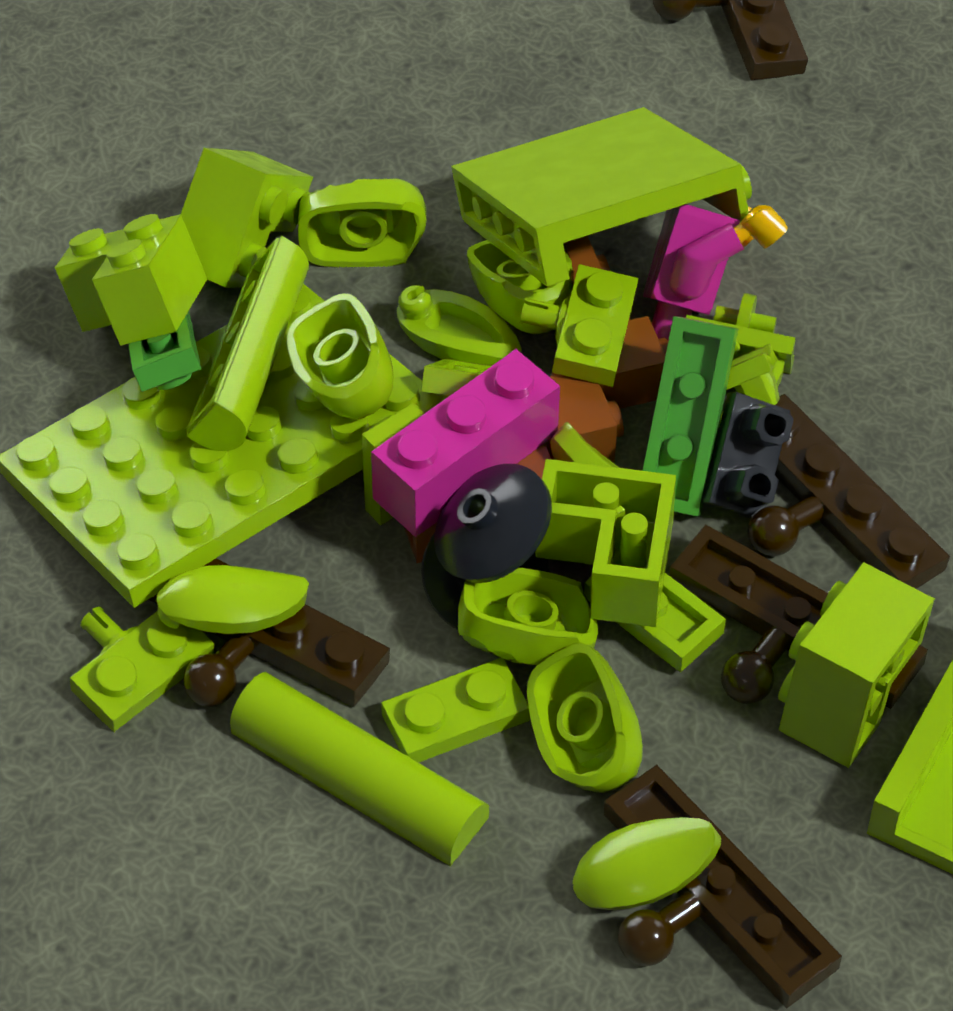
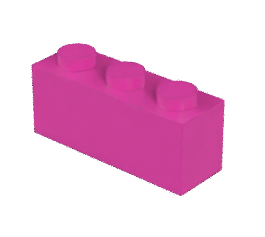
M517 349L513 350L371 451L373 499L412 535L417 537L438 521L444 505L471 476L495 465L517 464L556 434L559 420L560 385Z

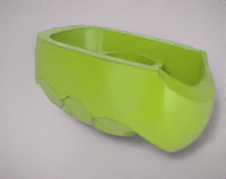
M357 179L352 183L337 186L328 185L326 188L315 190L308 195L302 196L299 202V245L306 254L308 261L320 266L388 267L406 263L408 257L420 241L426 227V206L423 196L418 188L402 179Z
M489 240L469 247L467 250V260L472 279L488 306L508 323L523 332L540 334L552 330L520 323L521 313L526 297L562 306L564 299L573 289L572 261L568 254L565 252L570 279L546 286L494 246Z
M343 293L335 295L302 314L291 324L287 333V344L294 370L307 388L327 409L345 418L361 419L374 414L387 403L392 393L394 379L391 357L374 321L363 304L355 296Z
M518 568L507 576L487 583L465 582L458 606L459 635L463 636V639L471 646L515 663L538 665L555 652L575 643H583L594 649L597 640V620L591 619V606L583 592L581 582L549 572Z
M575 643L555 652L539 663L533 669L528 679L527 699L536 742L551 772L583 790L606 793L623 787L638 773L642 761L643 744L635 710L607 660L592 647L583 643Z

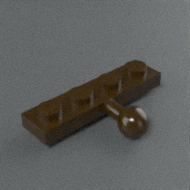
M653 0L657 13L671 21L686 18L692 13L694 8L722 6L751 80L780 78L805 73L808 57L784 0Z
M786 394L779 396L780 399L776 406L790 410V415L794 420L789 440L782 444L775 476L800 502L787 509L777 505H770L756 511L748 524V537L752 546L758 552L767 556L783 555L796 544L800 530L819 520L861 563L864 562L915 589L945 571L950 555Z
M706 524L670 566L669 576L703 602L763 635L752 651L738 652L725 662L721 672V683L727 695L739 703L752 704L764 699L773 687L774 672L772 667L786 649L790 650L792 642L803 624L808 621L815 625L822 617L820 613L828 593ZM920 645L891 684L886 707L891 709L923 667L928 649Z
M216 558L204 566L228 564ZM157 594L148 600L157 604ZM305 604L294 616L275 626L253 633L222 634L211 632L226 640V642L216 654H204L193 659L185 670L183 683L187 695L195 703L206 707L221 705L235 691L237 682L235 671L250 654H253L336 699L355 707L388 665L390 648Z
M657 764L605 800L604 816L618 830L631 824L655 819L700 818L710 822L721 837V846L715 858L699 876L677 892L680 895L658 912L642 909L631 913L624 919L619 928L618 943L622 953L629 961L640 966H652L662 962L672 951L674 935L700 916L786 1009L839 969L842 955Z

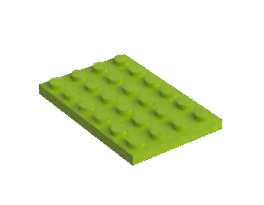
M303 283L248 434L240 447L230 451L208 449L188 438V432L186 431L227 328V325L196 342L201 370L193 372L190 379L185 383L167 390H159L157 387L142 392L136 377H133L124 384L1 453L0 473L135 608L158 594L170 579L185 571L206 565L363 469L362 434L368 431L378 419L386 415H394L413 402L426 413L442 401L439 398V394L421 391L422 380L390 355L394 376L393 389L387 403L374 414L361 419L345 418L327 409L297 375L288 351L287 333L291 324L299 316L324 302L321 297Z

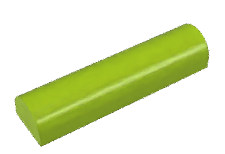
M284 236L276 238L250 267L186 429L188 438L208 449L230 451L244 443L308 273L309 261L306 254L298 245Z
M262 672L255 676L244 688L235 703L230 719L231 734L450 867L489 818V805L267 672Z

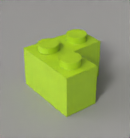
M203 148L181 215L204 268L207 280L225 288L243 287L250 267L267 249L265 245L270 231L293 232L296 225H298L299 202L302 196L310 194L309 188L313 176L255 152Z
M157 214L145 215L129 222L122 230L106 234L100 228L85 231L70 240L69 248L55 266L57 275L82 332L112 325L120 346L176 332L208 279L181 214L164 219H159Z
M546 459L542 480L547 485L551 495L552 513L547 532L536 550V557L593 565L591 619L656 627L673 526L676 475Z
M864 562L847 584L840 580L837 581L823 603L820 613L822 617L815 625L808 621L805 622L796 634L790 647L788 656L796 662L785 678L778 695V700L785 703L779 731L849 768L879 726L891 684L922 643L935 598Z

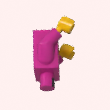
M687 204L666 210L643 297L658 301L652 320V326L658 339L665 337L669 341L673 316L686 318L687 315L692 316L693 311L706 315L710 314L729 257L744 250V247L753 239L763 249H766L786 233L788 227L785 221L771 206L758 205L753 209L748 207L749 212L742 219L741 223L738 219Z

